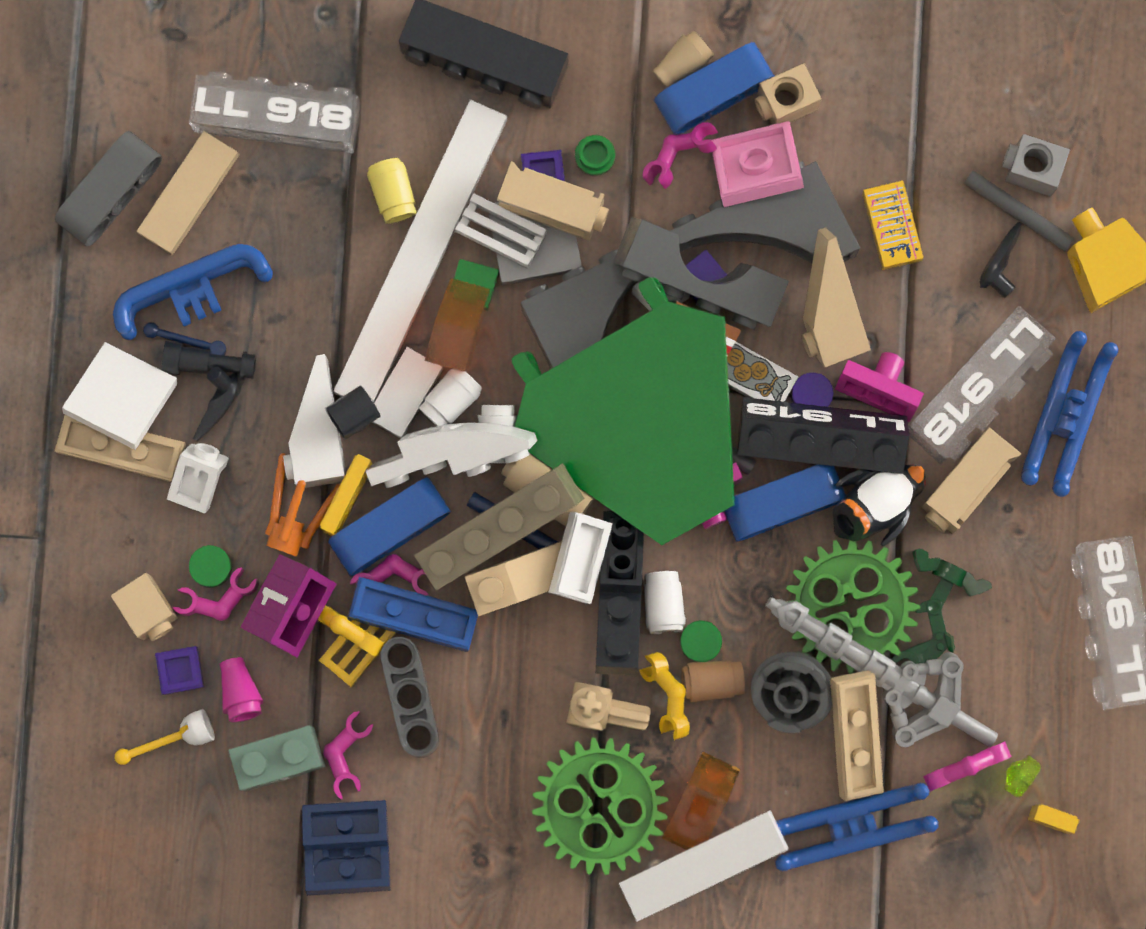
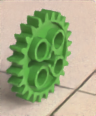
M834 540L833 553L830 554L819 546L817 550L820 559L817 562L805 556L803 559L809 568L807 572L793 571L794 575L801 581L799 586L788 585L786 587L788 591L796 595V599L792 601H797L807 607L810 616L826 625L834 620L844 621L848 627V633L853 636L852 640L866 648L876 650L884 656V653L888 650L900 656L901 652L896 642L898 640L909 643L912 641L904 632L905 627H918V623L908 617L909 612L921 609L920 605L909 602V597L919 592L918 588L906 587L904 584L913 576L912 573L908 571L898 574L897 572L902 560L896 558L888 563L886 559L889 549L886 547L881 549L877 555L873 554V542L869 540L863 550H858L857 542L851 540L849 541L848 550H843L840 543ZM864 570H873L878 575V585L871 592H862L856 585L857 576ZM824 580H833L838 587L837 596L830 602H821L816 595L817 586ZM883 594H887L889 598L888 601L859 607L857 609L858 616L852 617L847 611L823 618L816 616L819 610L846 605L848 603L847 597L853 595L857 601L867 600ZM874 610H883L889 617L888 627L880 633H873L867 627V617ZM799 631L795 632L792 636V639L795 641L806 638L808 642L805 644L802 652L808 654L816 649L819 651L816 659L821 664L828 657L831 658L815 648L816 643ZM832 658L831 670L836 672L843 661L840 659L836 661ZM846 664L848 673L853 674L855 669Z
M592 738L590 750L585 751L577 741L575 742V755L570 756L563 749L559 751L563 761L560 766L551 761L547 762L549 769L553 772L551 778L538 776V780L546 786L545 792L533 793V797L543 801V807L532 810V814L544 816L545 822L536 827V831L543 832L549 830L551 836L545 841L544 846L548 847L557 843L560 848L555 858L559 860L567 853L572 856L570 868L572 869L578 865L580 860L586 861L587 874H591L595 863H601L602 870L607 875L610 870V862L616 861L618 867L624 871L626 870L625 857L630 856L637 863L641 862L637 849L641 846L652 851L654 848L647 839L650 834L662 836L663 834L660 829L654 826L655 820L667 819L668 815L657 811V805L667 802L668 798L656 796L655 790L665 783L663 780L651 781L649 776L657 767L652 765L643 769L640 764L645 754L641 752L633 759L628 756L630 744L628 743L618 752L614 751L613 738H609L605 749H599L596 738ZM600 765L612 766L617 773L616 783L608 789L598 787L593 781V772ZM579 774L586 778L600 799L607 796L612 803L609 804L607 809L624 832L623 837L618 838L601 814L598 813L594 816L590 814L588 809L592 807L593 803L576 779ZM567 789H575L583 797V805L575 813H566L559 806V796ZM625 799L636 800L641 807V816L634 823L623 822L617 814L619 803ZM598 823L606 829L607 840L603 846L592 848L584 842L583 831L589 824Z

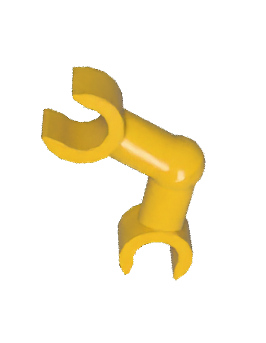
M325 605L318 618L332 632L340 634L377 657L385 644L381 639L352 623L346 616L338 614L336 610Z
M655 652L645 655V658L652 666L639 669L641 676L647 682L656 681L668 696L667 715L662 716L660 719V732L662 734L674 730V740L686 737L690 730L689 721L685 714H683L686 688L669 672L668 661L662 653Z

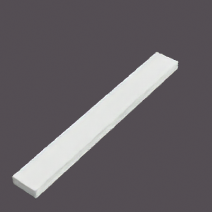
M472 100L469 101L333 391L334 394L343 397L361 385L373 402L377 399L450 244L455 228L463 216L462 214L506 124V115Z

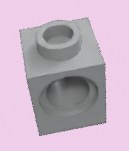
M1023 134L1017 145H1009L1002 164V167L1008 169L1005 182L1051 197L1058 188L1070 149ZM1032 156L1039 159L1042 163L1043 171L1032 172L1028 170L1024 164V158Z

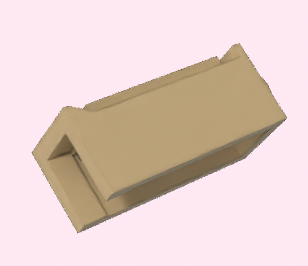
M512 161L497 201H499L498 206L518 216L588 241L591 240L594 230L602 231L609 212L608 208L603 207V193H600L599 198H596L593 191L534 170L524 168L522 172Z
M989 427L921 507L927 512L925 519L942 533L946 530H949L952 534L955 533L1011 467L1009 463L1015 461L1021 453Z

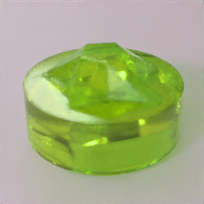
M1029 755L1023 760L1011 763L1006 770V785L1004 789L1016 798L1021 797L1038 775L1041 763Z

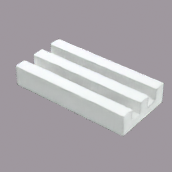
M474 193L468 207L462 214L461 221L458 222L455 228L456 233L526 268H529L547 233V229ZM477 208L534 235L533 241L476 213ZM470 221L527 248L526 254L524 255L468 227Z

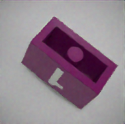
M279 554L240 628L298 657L337 583L313 569Z

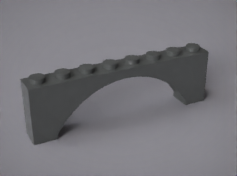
M803 161L799 162L804 185L802 189L724 207L720 199L709 206L710 212L698 218H695L694 214L684 216L672 224L674 229L670 230L679 235L680 252L710 243L748 242L775 247L813 263L818 230L825 227L837 238L844 262L856 257L860 246L816 161L805 166ZM618 249L599 258L600 264L587 271L583 266L578 267L563 275V282L551 288H548L547 284H543L525 294L526 300L521 302V310L550 369L602 340L617 307L627 292L637 283L622 276L624 268L613 263Z

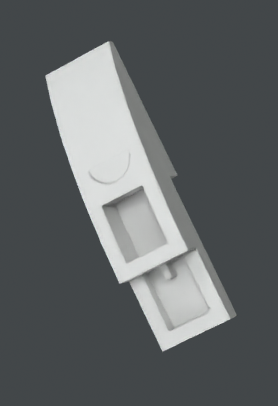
M458 423L430 427L406 434L397 442L401 454L375 462L366 470V474L371 486L384 482L386 488L409 480L408 473L422 469L424 475L441 470L447 466L445 460H448L453 475L466 471L467 476L471 477L491 469L490 462L504 458L506 463H512L529 456L528 449L538 440L534 432L493 423Z

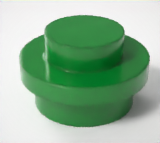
M590 135L583 138L575 149L577 166L582 172L591 176L605 174L612 168L615 161L613 144L607 138L600 135Z

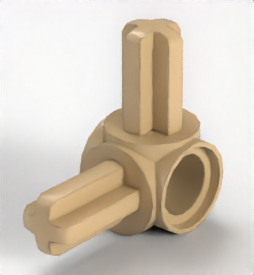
M575 682L566 723L598 731L606 729L607 723L644 731L648 727L651 712L648 706L612 699L613 692H611V689Z

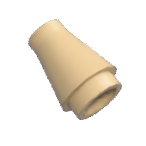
M693 30L687 36L682 34L653 72L668 88L709 65L707 61L714 54L702 38Z

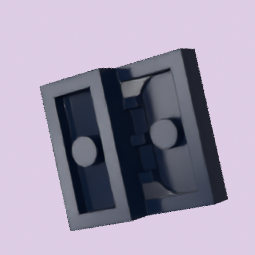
M386 800L302 805L305 892L307 896L391 891Z

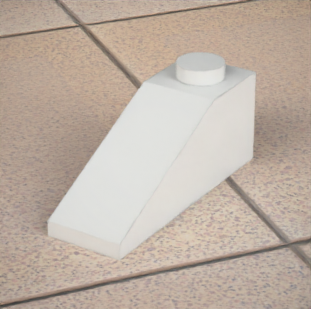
M325 354L316 356L289 440L290 454L283 455L287 480L294 479L296 486L299 480H304L306 483L305 488L342 482L346 474L340 433L325 410L327 406L335 402L329 362Z

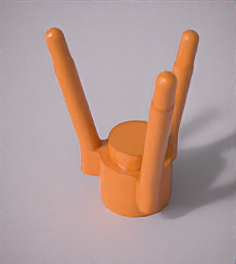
M281 453L276 470L270 521L265 532L266 535H269L266 546L297 556L300 547L309 548L312 536L320 526L340 484L335 486L305 532H302L304 524L295 521L306 483L304 480H299L286 517L281 516L279 520L285 479L283 455H286Z

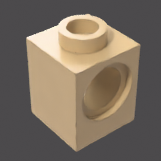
M803 63L761 82L757 93L758 97L755 98V104L764 121L770 119L772 125L786 121L792 122L817 111L822 98ZM780 91H789L795 96L796 102L789 106L782 105L776 100L775 94Z
M144 573L110 595L136 637L141 640L149 637L151 641H155L163 637L173 629L170 623L178 619V616L153 577L147 573Z

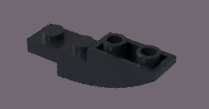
M604 511L603 521L612 523L600 569L595 674L638 676L644 533L615 512Z

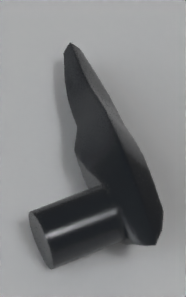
M1017 222L1008 232L980 276V288H987L991 285L1003 298H1006L1016 287L1002 274V271L1007 266L1010 253L1019 237L1022 227L1021 222Z
M213 367L208 372L207 379L217 387V390L209 401L208 409L193 437L194 440L198 441L208 433L229 409L237 392L238 373L228 376L219 367Z

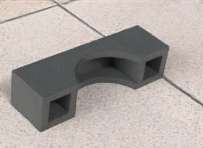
M631 217L613 261L614 264L624 268L622 276L640 283L647 278L656 277L662 283L665 294L682 300L684 293L698 298L695 306L717 315L721 308L735 314L732 321L755 330L757 323L771 327L789 283L786 279L744 263H740L731 273L723 278L702 281L695 277L685 266L680 254L678 234Z

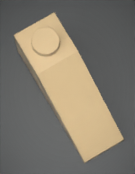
M826 227L818 230L803 316L807 333L802 334V341L810 358L815 356L824 367L871 350L837 238Z
M562 541L466 575L465 580L478 616L548 592Z

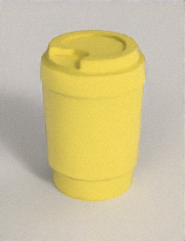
M391 158L371 165L368 168L367 176L385 223L400 222L416 215L415 200L404 163L399 158Z

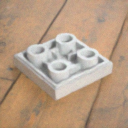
M105 342L62 407L63 414L136 450L175 389L177 378Z

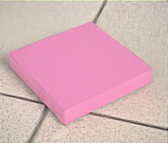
M790 121L712 140L717 147L713 151V158L724 207L804 188Z

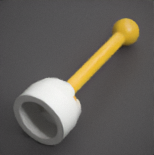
M204 709L190 713L181 722L180 731L130 750L119 749L115 753V761L119 765H126L135 756L180 739L192 745H203L215 739L210 719Z

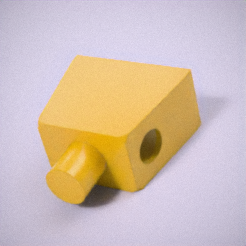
M1093 207L1072 219L1082 240L1075 243L1067 252L1068 258L1091 313L1146 283V242L1126 219L1120 218L1104 227Z

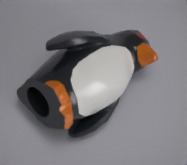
M914 464L905 465L903 474L860 469L849 473L835 484L836 488L848 485H855V487L833 509L835 535L839 538L859 541L889 529L880 544L881 546L888 545L905 528L910 516L911 505L914 499L922 493L926 485L924 469Z

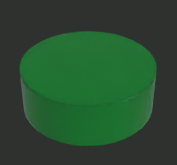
M207 545L200 547L192 554L189 561V571L192 578L198 584L208 588H215L224 584L230 577L232 562L224 550L217 546Z
M708 621L692 622L682 632L680 638L681 650L693 662L711 661L721 650V633L714 624Z

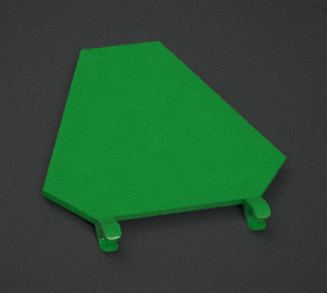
M654 277L647 278L638 285L642 296L652 308L650 312L541 374L538 363L530 351L520 352L512 358V364L526 383L515 427L534 432L538 440L528 449V452L552 469L563 463L576 486L654 541L664 545L734 506L735 500L725 317L669 302L660 281Z

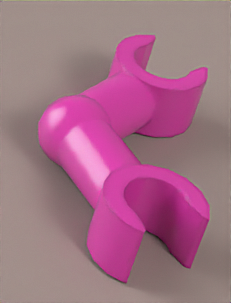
M703 122L698 124L690 133L666 136L657 159L647 164L643 170V178L649 186L659 173L661 174L658 181L665 189L670 186L673 180V173L670 167L677 152L692 148H698L703 153L715 151L717 147L711 139L703 140L708 135L718 133L713 124Z
M397 554L388 555L383 562L368 573L356 574L350 582V585H354L357 583L358 578L362 577L382 583L395 574L411 583L417 593L429 596L425 590L420 589L418 586L419 578L422 575H426L424 570H420L404 561Z
M241 567L232 573L230 577L231 586L218 602L198 597L189 588L178 589L180 593L192 597V604L186 609L172 608L182 616H190L197 613L224 621L228 619L231 611L243 596L251 595L257 590L259 581L254 579L247 588H239L237 581L244 572V569Z
M360 711L349 715L346 727L323 749V755L327 759L335 778L334 792L341 799H343L339 786L344 779L353 780L359 792L361 790L359 779L351 774L343 755L358 738L367 737L373 729V724H371L362 733L353 731L352 721L357 718Z
M1004 741L975 755L966 756L961 761L937 769L923 777L929 791H933L966 776H973L978 771L1012 756Z

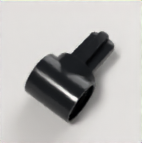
M361 385L325 408L331 421L344 439L363 431L370 423L381 417L374 402Z

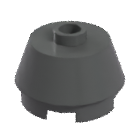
M800 651L779 653L766 659L755 671L751 682L752 700L757 711L768 721L767 724L770 727L785 733H799L802 730L816 726L829 714L832 708L831 677L823 665L810 654Z

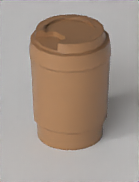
M741 661L687 663L686 666L681 668V682L686 688V699L690 702L732 698L734 695H744L745 679Z

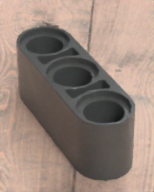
M125 132L116 140L62 204L56 213L55 222L85 246H91L102 236L155 173L161 164L162 156L133 132Z
M394 637L383 645L381 663L399 740L403 749L408 754L417 758L427 757L438 747L439 732L418 648L411 640L404 637ZM397 646H406L412 652L411 662L406 667H393L389 661L391 651ZM408 686L420 689L422 696L420 704L413 709H405L399 703L400 692ZM416 727H425L431 733V742L423 750L413 749L408 742L410 732Z

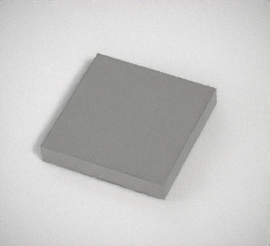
M489 213L490 220L533 241L534 235ZM532 220L529 221L547 229V233L529 268L496 253L502 285L562 275L582 267L576 236ZM492 231L494 240L524 255L526 254L527 248Z

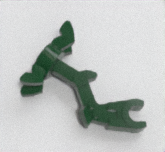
M923 549L914 550L912 555L918 572L932 571L934 576L940 578L930 600L920 603L921 609L915 611L916 613L927 612L932 638L929 641L900 651V656L894 654L891 660L896 663L906 658L915 664L926 663V660L937 659L946 650L953 653L955 650L954 638L946 632L942 615V607L953 585L960 588L963 587L968 596H974L990 590L992 583L984 579L976 581L971 573L938 557L929 559L928 552Z

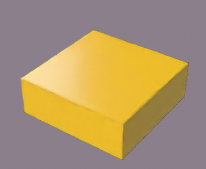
M1043 804L1032 806L1028 820L1066 834H1075L1079 822L1077 816Z

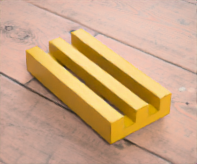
M360 454L354 456L320 523V528L324 533L334 536L342 530L368 478L366 470L373 465L370 459Z
M353 620L351 621L352 623L356 624V625L359 626V627H360V625L362 624V623L357 622V621H353ZM370 625L366 631L374 635L379 628ZM386 630L380 639L386 643L397 633ZM339 635L319 661L352 688L377 657L367 653L349 675L344 670L362 648L354 644L337 665L332 659L348 641V639Z

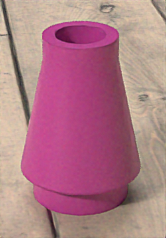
M231 658L221 662L219 666L222 679L223 713L228 714L229 721L242 722L261 715L260 705L264 701L245 666L244 658Z

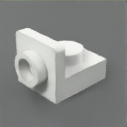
M204 443L190 444L179 457L167 500L205 514L210 508L220 473L226 467L229 458L219 454V450L211 445Z

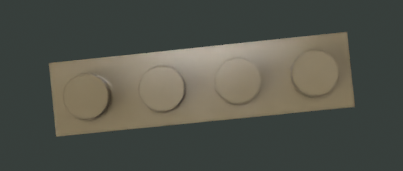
M562 463L430 544L414 556L437 591L573 508L585 498Z

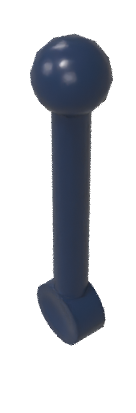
M153 322L147 323L143 328V333L148 338L158 336L197 348L211 350V354H226L227 349L222 341L217 340L209 343L160 329Z

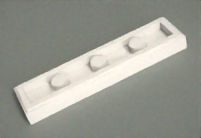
M768 811L620 882L619 885L636 921H640L772 858L789 848L771 811Z

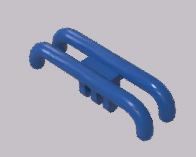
M245 244L228 246L136 285L122 293L114 305L113 320L115 328L124 339H134L137 335V328L134 322L136 314L140 310L170 297L183 326L191 324V317L186 311V308L193 306L199 320L207 317L201 304L204 300L208 299L209 307L214 314L222 311L210 280L238 268L249 267L255 272L261 282H269L273 277L272 269L262 252L253 246Z
M1082 331L1074 332L1065 346L1021 472V480L1024 484L1028 486L1036 484L1039 479L1038 472L1051 434L1066 438L1067 442L1052 485V491L1058 497H1065L1070 492L1069 484L1109 369L1119 350L1118 346L1113 342L1104 344L1094 362L1084 392L1071 389L1066 394L1080 353L1087 342V336Z
M917 783L881 794L776 820L782 836L828 825L832 839L829 842L779 855L775 860L776 868L783 872L936 831L939 824L938 820L933 816L920 817L877 829L872 812L923 800L929 795L928 786L924 783Z

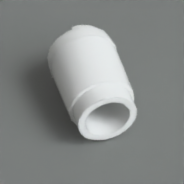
M459 366L452 368L425 397V402L419 407V410L436 426L452 424L478 399L482 387Z
M660 571L646 574V584L644 585L645 622L650 634H662V632L668 631L678 633L683 631L685 614L678 572Z

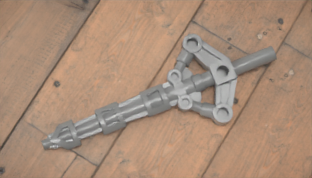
M773 597L768 599L766 606L771 609L773 615L778 617L781 627L792 634L799 631L816 643L815 648L836 661L840 659L858 672L869 670L875 674L876 685L885 689L883 697L890 705L892 712L890 714L893 723L892 735L900 746H912L916 741L944 728H948L950 724L987 747H991L995 743L998 733L960 710L963 663L955 653L946 652L939 659L926 660V663L920 664L905 661L900 667L878 651L870 650L852 640V635L832 623L826 625L808 614L809 609L799 602H786L782 599H774ZM926 674L928 676L939 675L937 688L934 693L928 691V688L924 686ZM912 702L924 707L922 711L909 719L905 710H902L911 705Z

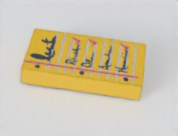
M903 180L863 190L862 194L882 270L922 261L924 257Z

